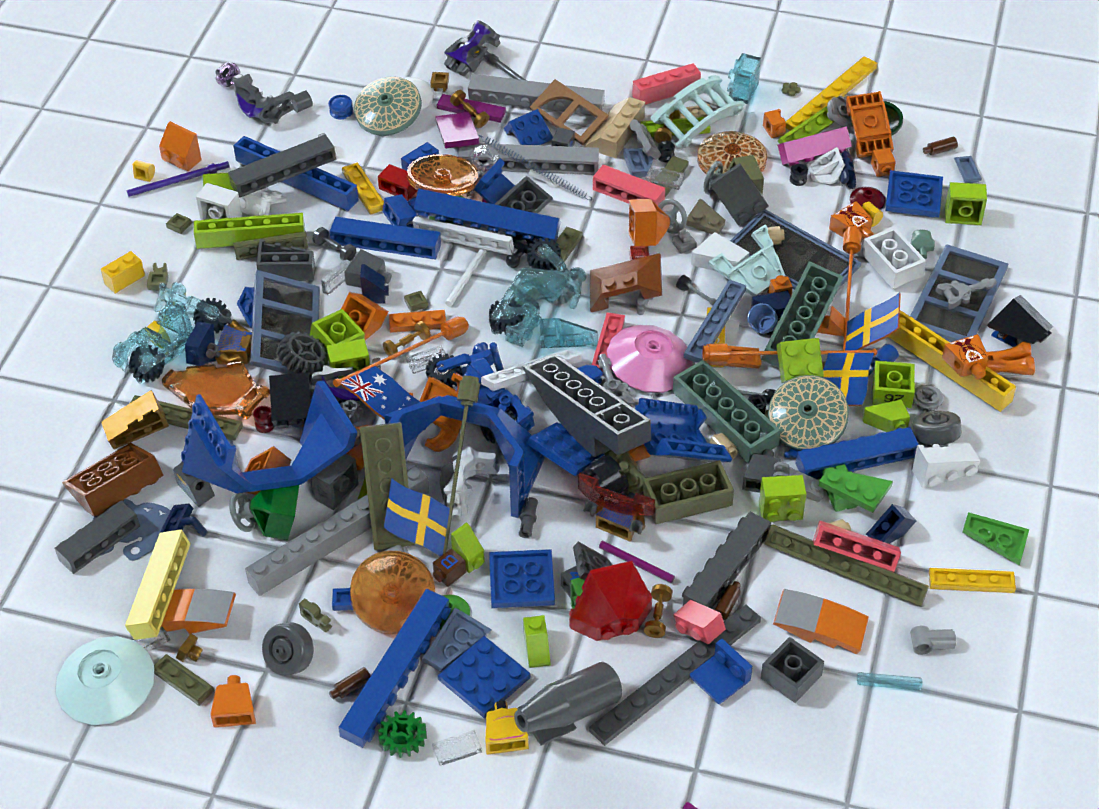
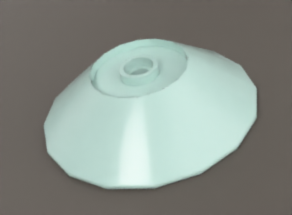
M119 636L97 638L80 646L65 660L57 675L56 696L62 710L75 721L89 725L112 724L131 715L146 701L154 684V664L148 651L134 640Z

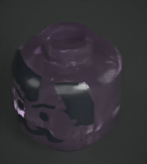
M225 62L216 69L215 79L219 85L230 87L234 84L233 77L241 72L235 63Z

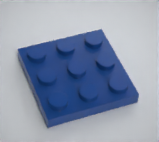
M890 170L885 211L939 218L943 176Z
M558 422L529 437L526 443L574 476H577L587 466L604 456V453L597 457L591 455Z
M552 549L489 552L491 608L555 605Z
M485 636L438 675V680L484 719L487 717V712L495 710L494 704L497 701H505L531 678L530 672Z

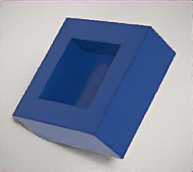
M351 588L333 589V611L354 610L351 601Z

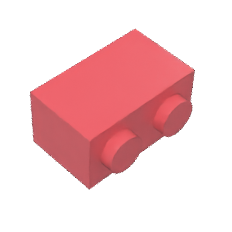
M693 600L688 601L673 614L676 628L680 633L687 634L695 640H700L706 644H710L726 630L720 612Z

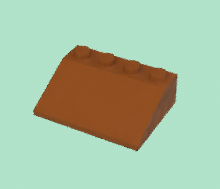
M129 443L63 481L62 484L86 512L95 517L107 511L106 509L121 500L124 501L130 495L138 494L145 486L155 484L164 475L153 454Z

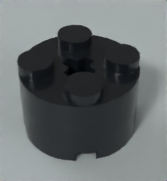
M610 455L599 458L583 469L588 479L585 482L590 491L595 490L598 493L597 496L601 502L611 499L614 495H619L629 487L626 476H621L619 472L621 467Z

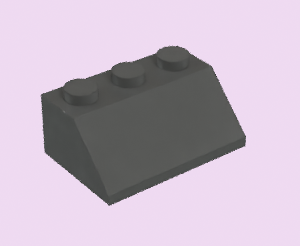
M526 176L497 201L495 205L538 214L553 200V197Z

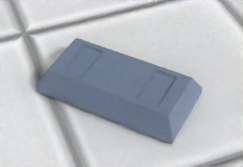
M972 156L954 158L965 183H976L982 180Z

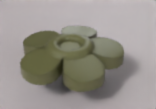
M795 82L790 84L784 83L781 91L789 96H795L796 93L801 92V88L797 87L798 84Z

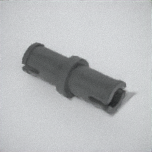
M533 497L525 499L524 511L520 516L519 536L522 538H530L532 536L533 524L537 519L535 513L538 500Z

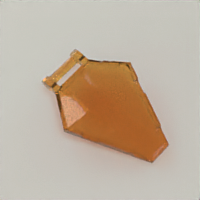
M242 362L227 363V367L216 368L215 364L187 366L185 371H174L171 369L162 378L163 386L191 409L195 403L196 395L201 394L212 415H240L244 419H249L252 411L264 398L270 395L269 388L254 382Z

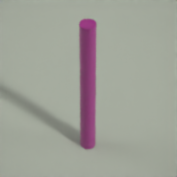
M603 540L600 542V549L627 562L633 561L635 566L667 582L672 583L674 581V575Z

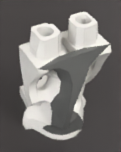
M472 447L462 450L451 521L459 522L461 521V516H467V496L472 491V486L466 482L467 478L473 477L475 474H497L500 471V465L495 463V453L478 452ZM457 452L452 455L450 464L443 466L440 475L441 494L444 505L448 508Z

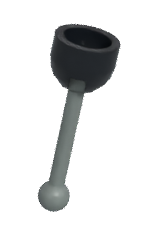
M682 275L678 279L676 287L680 290L687 291L690 289L708 300L710 305H714L716 302L715 298H710L694 288L691 279L686 275Z
M766 389L762 393L738 390L743 395H762L766 398L767 404H770L776 392L775 389Z

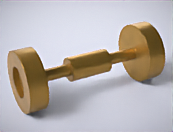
M461 89L457 90L451 96L450 103L454 106L463 104V108L476 117L473 124L477 128H482L486 125L490 116L486 112L477 114L476 110L468 102H464L466 93Z
M675 110L669 115V119L672 122V119H679L681 112ZM664 124L663 128L656 130L654 138L658 143L671 141L672 133Z
M419 321L415 324L416 333L408 334L400 339L397 344H394L391 340L383 342L385 353L388 357L397 353L399 346H405L412 342L416 336H419L422 340L429 338L431 334L427 325L423 321Z
M656 584L652 587V598L658 602L654 608L653 618L655 620L647 621L644 626V633L649 637L661 638L665 635L666 626L659 619L662 617L664 607L662 602H667L672 598L673 590L667 585Z

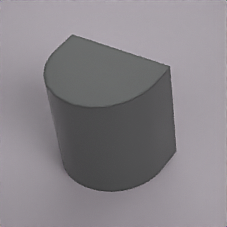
M307 90L295 94V97L292 99V105L296 113L313 106L312 98Z

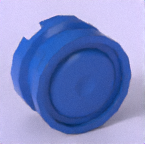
M335 95L329 100V111L333 118L343 120L349 116L351 117L353 107L349 96Z

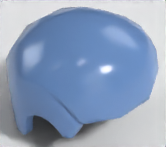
M763 303L753 306L748 312L747 321L752 329L760 334L771 332L776 327L778 320L774 309L770 305Z

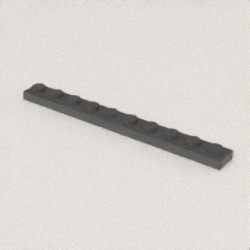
M745 604L724 621L726 630L710 644L699 640L591 725L589 732L604 746L686 682L690 678V673L715 655L716 642L723 639L731 646L760 623L761 616Z

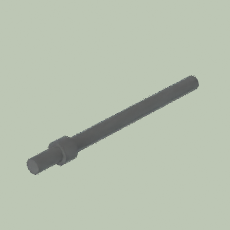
M486 51L484 57L491 65L497 66L513 79L526 80L501 62L495 54H490Z

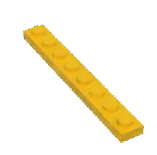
M863 56L786 121L785 128L791 131L824 107H827L828 102L833 97L837 98L838 96L846 95L877 68L878 63Z

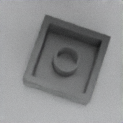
M344 454L311 478L316 501L335 510L359 485L355 458Z
M789 637L762 664L761 679L796 703L822 676L824 660Z

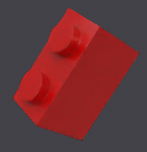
M389 164L378 175L379 189L394 196L402 194L409 201L418 191L408 180L409 172ZM414 177L411 178L412 183L415 182V180H413V179H416V178H414Z

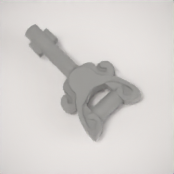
M995 278L982 279L979 283L968 286L955 280L951 284L937 285L936 292L945 295L948 299V309L950 310L959 306L961 302L964 304L969 303L972 292L981 289H991L997 282Z
M600 354L598 356L599 368L603 369L607 381L603 384V387L613 394L621 395L618 398L632 406L634 401L628 392V384L625 382L621 383L620 380L613 378L610 369L612 365L610 358H607L606 354Z

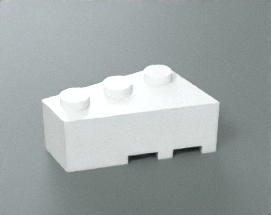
M970 443L948 444V447H940L939 444H933L930 448L917 445L912 471L922 488L933 487L940 483L976 474L980 459Z

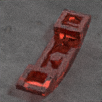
M579 473L578 489L597 505L625 515H654L655 499L636 493L634 498L624 496L599 487V479Z

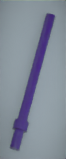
M228 161L218 164L212 163L205 168L126 190L128 197L199 177L203 174H215L219 170L230 168Z

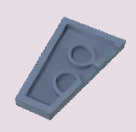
M455 608L427 650L422 661L441 672L483 636L486 637L490 634L492 629Z

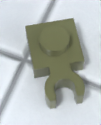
M154 263V272H149L147 289L166 290L169 278L167 264L163 263V267L158 268L157 263Z
M305 598L299 603L300 614L315 627L319 626L324 632H328L332 628V625L329 624L331 619L327 615L320 613L321 609L316 603H311Z

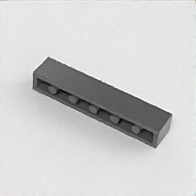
M326 134L228 172L230 184L234 191L238 192L239 198L337 160L335 147Z
M751 511L746 517H742L735 531L732 530L728 534L726 542L718 546L715 556L707 560L703 571L695 575L691 586H687L682 593L683 606L688 601L693 600L712 609L722 597L726 587L732 584L765 542L771 522Z

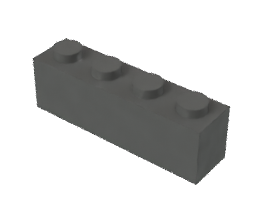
M121 500L56 546L54 549L58 560L70 572L75 574L140 527L137 514Z

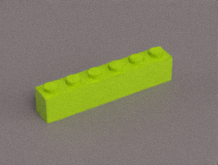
M303 213L194 221V238L197 249L234 246L233 243L305 231Z

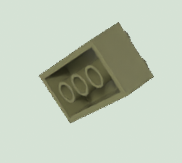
M718 460L644 478L642 494L656 525L733 506L734 489L721 461Z

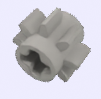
M354 400L342 402V409L351 423L354 424L360 421V416L364 415L360 402Z

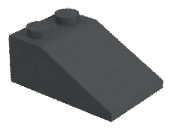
M740 163L710 182L711 187L738 226L769 207L763 195Z

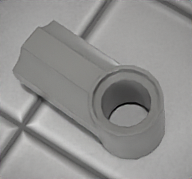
M917 626L910 631L913 649L916 654H927L933 649H955L956 635L953 629L929 630L926 626Z

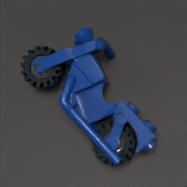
M485 342L476 344L470 356L464 353L455 357L450 355L449 357L445 353L444 357H442V354H438L439 358L434 356L432 357L433 362L431 360L428 361V365H426L427 378L434 377L453 388L452 385L457 386V383L451 380L453 373L461 376L478 377L480 383L478 403L502 409L527 431L535 426L533 411L528 406L525 407L517 395H512L505 388L492 392L488 387L481 384L482 376L494 373L491 365H495L497 372L504 370L495 342L490 343V349H488V345ZM480 426L487 441L490 440L494 444L496 439L491 429Z

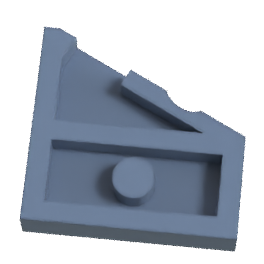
M642 148L624 149L623 156L630 175L648 177L654 158L651 155L648 157Z

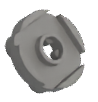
M843 96L833 97L827 104V117L841 127L847 126V129H849L852 125L851 116L848 117L846 98Z

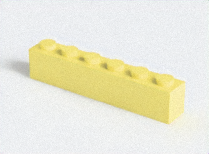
M183 530L162 532L158 536L125 624L127 631L134 640L153 638L159 634L191 544Z

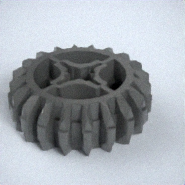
M300 331L297 333L291 332L286 334L279 343L278 360L282 361V366L287 367V371H293V374L309 372V376H312L314 372H322L323 366L328 365L327 349L324 348V343H320L319 339L313 338V335L309 336L306 332L302 334Z

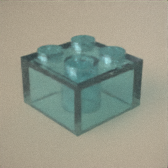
M742 53L739 59L735 60L734 68L730 69L728 74L730 82L727 87V92H729V96L734 101H743L745 104L749 103L759 85L760 57Z

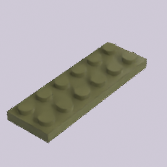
M397 422L360 427L374 550L388 549L396 545H401L402 547L413 546L415 543L399 538L384 528L391 478L404 487L409 488L402 424Z

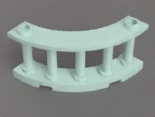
M711 75L707 80L701 78L674 95L675 100L670 104L666 102L650 117L654 123H664L679 139L675 144L677 147L686 148L691 144L692 139L709 125L724 117L738 115L743 110L745 103L743 101H734L720 87V83L723 80L719 76ZM707 93L720 108L713 111L698 95ZM693 100L708 116L699 122L684 106V103ZM675 110H679L694 126L685 135L669 119V115Z

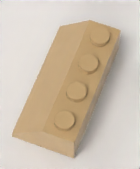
M629 97L615 104L609 111L608 118L591 136L585 147L599 148L600 154L616 158L634 133L630 129V122L633 119H637L640 123L645 118L644 101Z

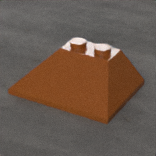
M658 253L590 270V311L595 312L608 309L609 297L637 290L641 291L644 300L662 296L661 254Z

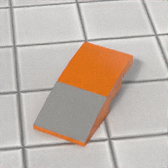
M213 589L174 590L161 627L166 632L186 629L189 634L227 627L236 594L230 591Z
M784 589L773 625L810 643L815 639L833 649L839 645L857 654L861 651L869 616L828 599Z

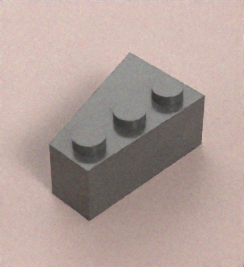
M260 239L256 263L257 270L294 280H314L315 260L313 251L293 246L291 248L282 247L280 243H275L274 245L265 243V240Z

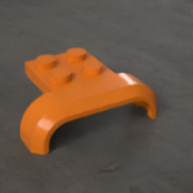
M457 373L452 375L451 380L457 383V391L436 378L429 377L420 402L446 395L458 398L460 380H462L463 376ZM445 416L438 417L433 424L442 429L436 437L428 438L425 446L435 452H441L449 448L459 434L462 421Z

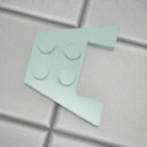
M763 225L751 235L761 250L737 266L733 267L723 253L708 262L711 268L727 279L746 285V292L752 296H758L769 289L770 279H776L779 275L785 276L766 225Z

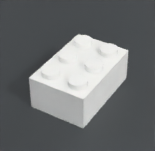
M895 227L864 239L863 257L892 289L924 276L926 260Z

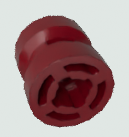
M268 406L257 407L253 411L256 430L260 433L272 431L274 426L271 418V408Z

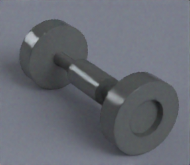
M320 227L314 232L313 242L319 246L327 242V245L333 249L340 250V259L348 263L355 257L356 247L347 244L342 248L338 242L328 239L329 231L324 227Z

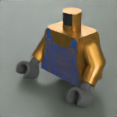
M223 309L218 320L220 323H228V325L224 326L218 344L210 343L207 346L206 356L208 358L215 356L217 364H225L228 367L248 364L251 358L252 332L244 328L235 319H231L232 314L230 310ZM261 344L260 355L263 353V344Z
M628 493L626 498L614 495L611 499H607L599 504L593 501H586L583 511L590 512L592 517L596 514V528L631 542L634 532H638L641 535V532L645 529L644 514L641 512V505L637 503L639 498L634 493Z

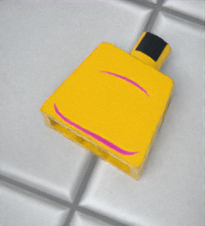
M497 701L494 704L495 710L487 712L486 755L529 749L528 733L522 732L515 723L514 714L518 709H508L506 701Z

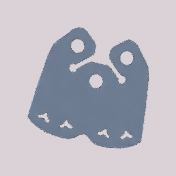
M124 499L123 502L137 514L140 527L119 542L129 543L138 539V537H142L141 541H136L124 547L123 554L130 561L138 560L153 550L158 535L171 511L167 507L148 502L135 505L132 501ZM114 545L101 555L111 552L114 549ZM134 547H138L140 549V552L138 554H132L131 549Z

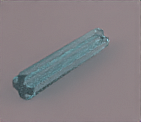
M864 672L857 674V684L863 686L921 690L923 684L920 677Z

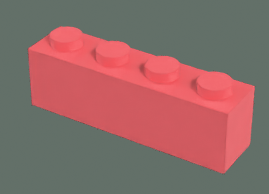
M692 63L633 80L632 97L644 101L645 105L673 97L688 85L701 79V72Z
M602 165L593 176L594 191L628 204L629 200L651 199L657 205L665 200L664 187L609 166Z
M820 520L813 537V543L816 546L893 572L901 555L900 548Z

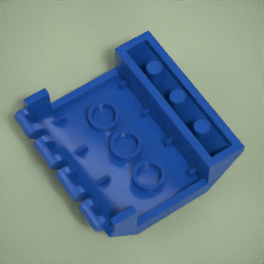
M639 398V404L635 405V409L651 420V441L644 443L650 455L705 462L718 460L721 462H731L733 460L724 445L710 444L705 440L699 428L707 417L702 409L698 410L697 405Z

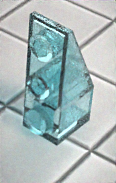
M560 318L539 319L541 348L597 346L598 344L597 330Z

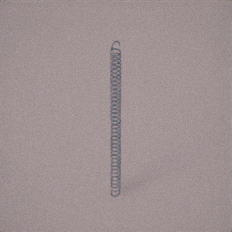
M568 185V186L566 187L567 190H570V192H572V191H571L572 186L570 187V189H568V187H569V185Z

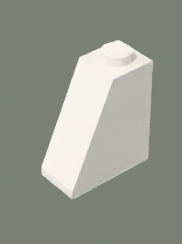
M714 232L692 251L691 265L714 270L708 265V262L723 253L730 264L735 267L749 258V252Z

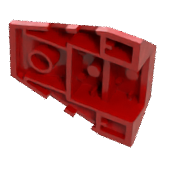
M633 561L589 571L582 586L583 592L581 596H577L575 600L576 606L569 612V627L595 641L609 640L620 635H630L640 629L652 610V595Z

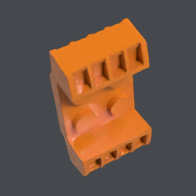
M881 91L846 96L848 117L851 116L856 138L855 150L857 157L872 156L873 150L890 148L891 152H893L891 129Z

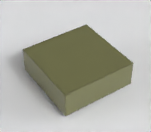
M176 213L166 223V227L182 234L192 224L190 218Z
M422 291L404 296V301L410 312L428 307V302Z

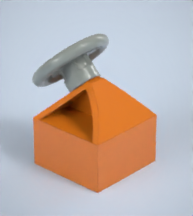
M651 199L629 200V236L634 247L656 246L666 232L677 234L687 224V214L684 207L674 199H665L659 205L655 204ZM667 204L674 205L671 211L662 210ZM678 211H680L682 217L680 226L676 220Z

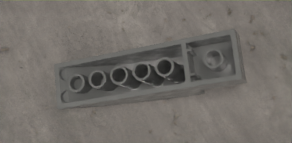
M557 354L550 355L523 367L526 375L554 416L576 441L594 457L610 450L620 455L651 441L650 419Z

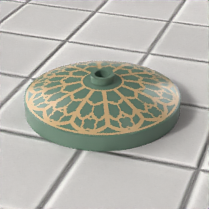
M396 76L384 77L371 82L362 89L356 98L354 113L359 125L365 131L380 136L393 135L413 124L420 114L422 100L417 87L411 81Z
M804 375L788 380L777 389L770 401L768 416L769 420L781 430L779 441L790 449L801 451L837 442L847 427L849 412L844 394L833 382L819 376Z

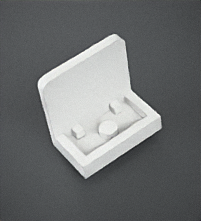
M266 187L239 198L241 212L249 216L268 215L271 204L286 202L287 197L283 196L279 191H272Z

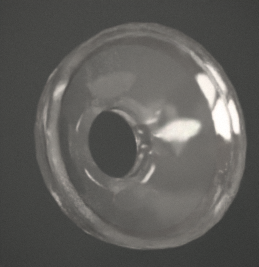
M478 146L470 153L469 167L475 175L483 177L500 159V156L491 146ZM482 154L488 155V162H479V156Z

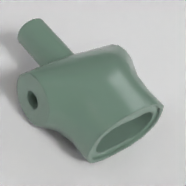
M922 229L912 233L910 244L919 251L924 259H927V252L934 251L935 241L932 239L931 232Z

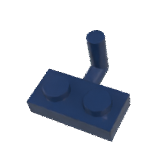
M187 503L173 505L160 533L183 530L185 525H192L202 537L206 536L208 531L196 517H190L194 508Z

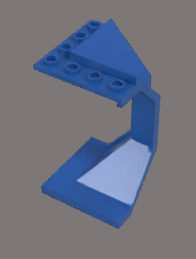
M317 381L300 439L302 447L292 465L242 472L233 462L236 446L230 445L201 394L196 395L195 403L192 405V416L188 422L189 429L185 436L184 450L181 452V459L184 463L182 472L237 494L302 485L353 449L358 432L325 381Z
M450 395L438 396L384 415L385 424L401 422L405 459H407L418 435L423 430H426L440 416L462 421L464 406L457 400V397ZM481 403L473 404V407H468L466 422L491 429L509 466L511 516L519 518L525 505V499L529 496L545 456L526 444L529 437L533 435L502 409Z

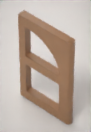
M556 79L551 82L530 106V110L538 109L543 119L555 127L568 130L571 129L565 126L564 123L579 106L595 116L596 119L581 136L575 132V140L583 146L609 116ZM567 99L572 101L558 119H555L541 109L544 104L552 100Z

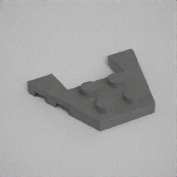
M579 541L573 546L578 576L583 580H586L590 570L613 565L606 556Z

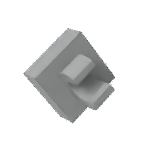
M686 229L678 231V235L672 237V243L680 253L697 248V242L688 231L686 232Z

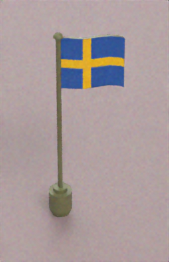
M463 376L459 385L457 400L464 406L449 508L430 496L404 487L391 478L384 528L395 536L421 545L438 556H442L447 552L468 407H473V404L478 403L480 383L479 378L474 376Z

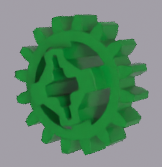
M404 710L402 715H399L395 711L394 717L387 715V722L381 721V729H378L379 743L383 745L384 751L390 749L391 756L398 753L399 758H402L403 753H406L410 757L411 751L418 753V746L424 747V739H427L426 724L422 723L421 717L415 719L414 712L407 715L406 710Z

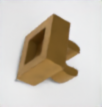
M432 72L431 88H434V91H437V88H443V92H446L449 83V73Z
M190 634L179 648L176 659L184 662L188 656L196 662L203 651L200 647L196 646L198 637Z

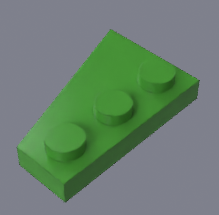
M828 468L820 479L818 486L873 513L892 487L893 481Z
M968 512L962 533L1020 566L1029 529Z

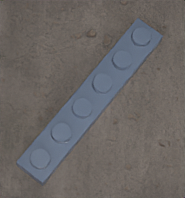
M732 280L727 282L685 350V359L696 363L703 360V346L714 344L744 295L746 285Z

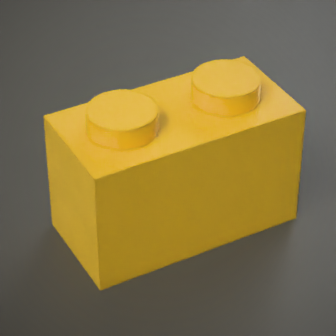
M132 251L101 268L104 284L114 293L119 292L145 276L142 260Z

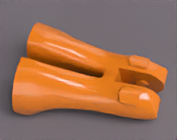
M1026 341L1010 349L987 352V367L996 373L1008 372L1023 375H1034L1035 362L1031 356V345Z

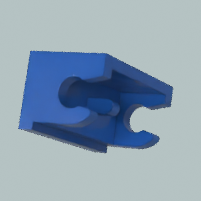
M401 194L385 197L382 212L391 225L414 228L413 224L407 225V223L412 221L417 214L404 196Z

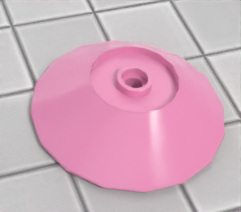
M635 325L622 329L611 339L607 349V358H610L612 364L610 368L616 377L627 383L628 386L644 392L663 393L673 390L674 376L693 366L692 361L684 358L687 346L683 340L671 331L654 325Z

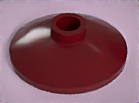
M859 187L850 194V203L858 202L862 207L863 203L871 202L880 210L885 205V196L876 188Z

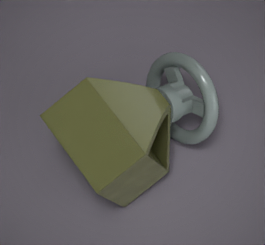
M754 155L733 158L728 170L740 163L763 195L764 177ZM721 161L714 162L705 177L703 188L704 192L708 195L714 192L710 182L723 174V163Z

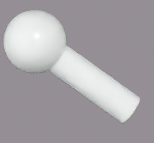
M530 169L529 176L546 182L549 187H559L560 184H556L553 180L548 179L547 175L539 174L538 171L536 173V171Z

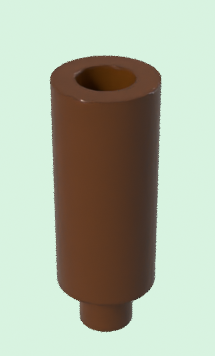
M953 136L928 143L927 147L923 148V153L935 155L956 149L958 147L957 139Z
M737 581L726 587L715 608V611L721 613L723 620L729 617L741 594L739 589L741 584Z
M362 667L334 684V689L329 692L330 697L333 700L337 697L344 698L365 685L371 677L370 673L365 667Z

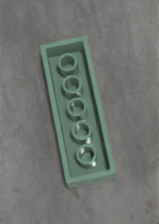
M809 261L764 351H777L776 345L780 342L815 338L840 287L843 276ZM778 355L762 356L761 360L779 368Z
M702 360L674 376L673 393L683 403L697 405L698 410L702 409L707 417L704 422L716 434L723 433L736 446L738 454L748 464L754 454L762 455L763 450H772L779 446L781 430L706 361Z

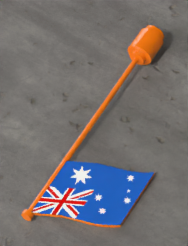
M454 317L441 324L440 333L344 378H337L333 380V385L335 387L341 385L353 393L375 414L385 420L384 415L421 402L411 396L392 377L376 366L438 337L443 336L447 340H452L466 333L469 324L464 317Z

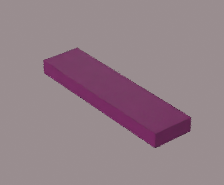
M442 94L437 103V109L454 113L468 112L463 108V104L454 106L450 103V95ZM464 99V102H468L476 110L477 114L486 112L490 116V121L501 123L506 113V107Z

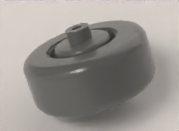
M949 411L925 412L915 417L912 422L913 434L917 442L924 445L949 444L958 440L962 434L960 417Z
M294 622L277 624L271 627L265 634L262 642V654L266 665L274 673L282 676L297 674L304 671L312 661L314 653L313 641L309 632L302 625Z

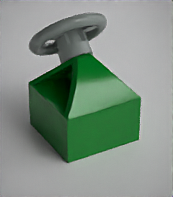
M299 485L261 490L252 500L243 493H235L229 503L233 522L243 532L252 531L257 522L263 536L288 541L296 513ZM237 499H238V504H239L238 513H236V501H237ZM245 518L250 523L249 526H245L240 520Z

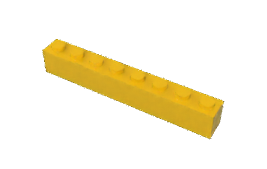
M900 310L899 330L888 336L890 339L1001 412L1013 401L1016 386L987 366L985 369L986 375L982 379L977 380L973 374L965 377L959 376L942 358L944 346L950 342Z

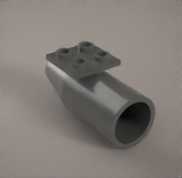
M598 662L546 685L528 702L517 708L518 710L514 714L515 723L522 732L532 731L540 746L576 730L577 727L574 722L618 703L622 697L620 679L616 671L609 664Z

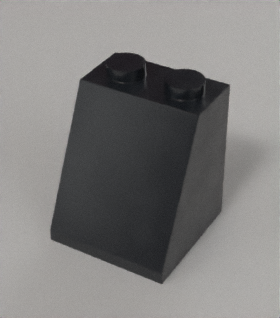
M1022 295L1013 298L987 324L993 330L1031 344L1041 343L1052 334L1050 330L1053 328Z
M309 372L269 376L273 426H277L280 429L288 428L289 425L304 427L312 400V383Z

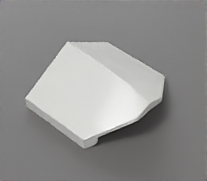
M837 147L806 164L812 180L823 184L835 183L845 166Z

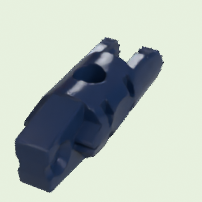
M845 150L841 154L845 166L840 175V182L843 185L847 183L848 188L854 189L856 187L854 164L850 153Z

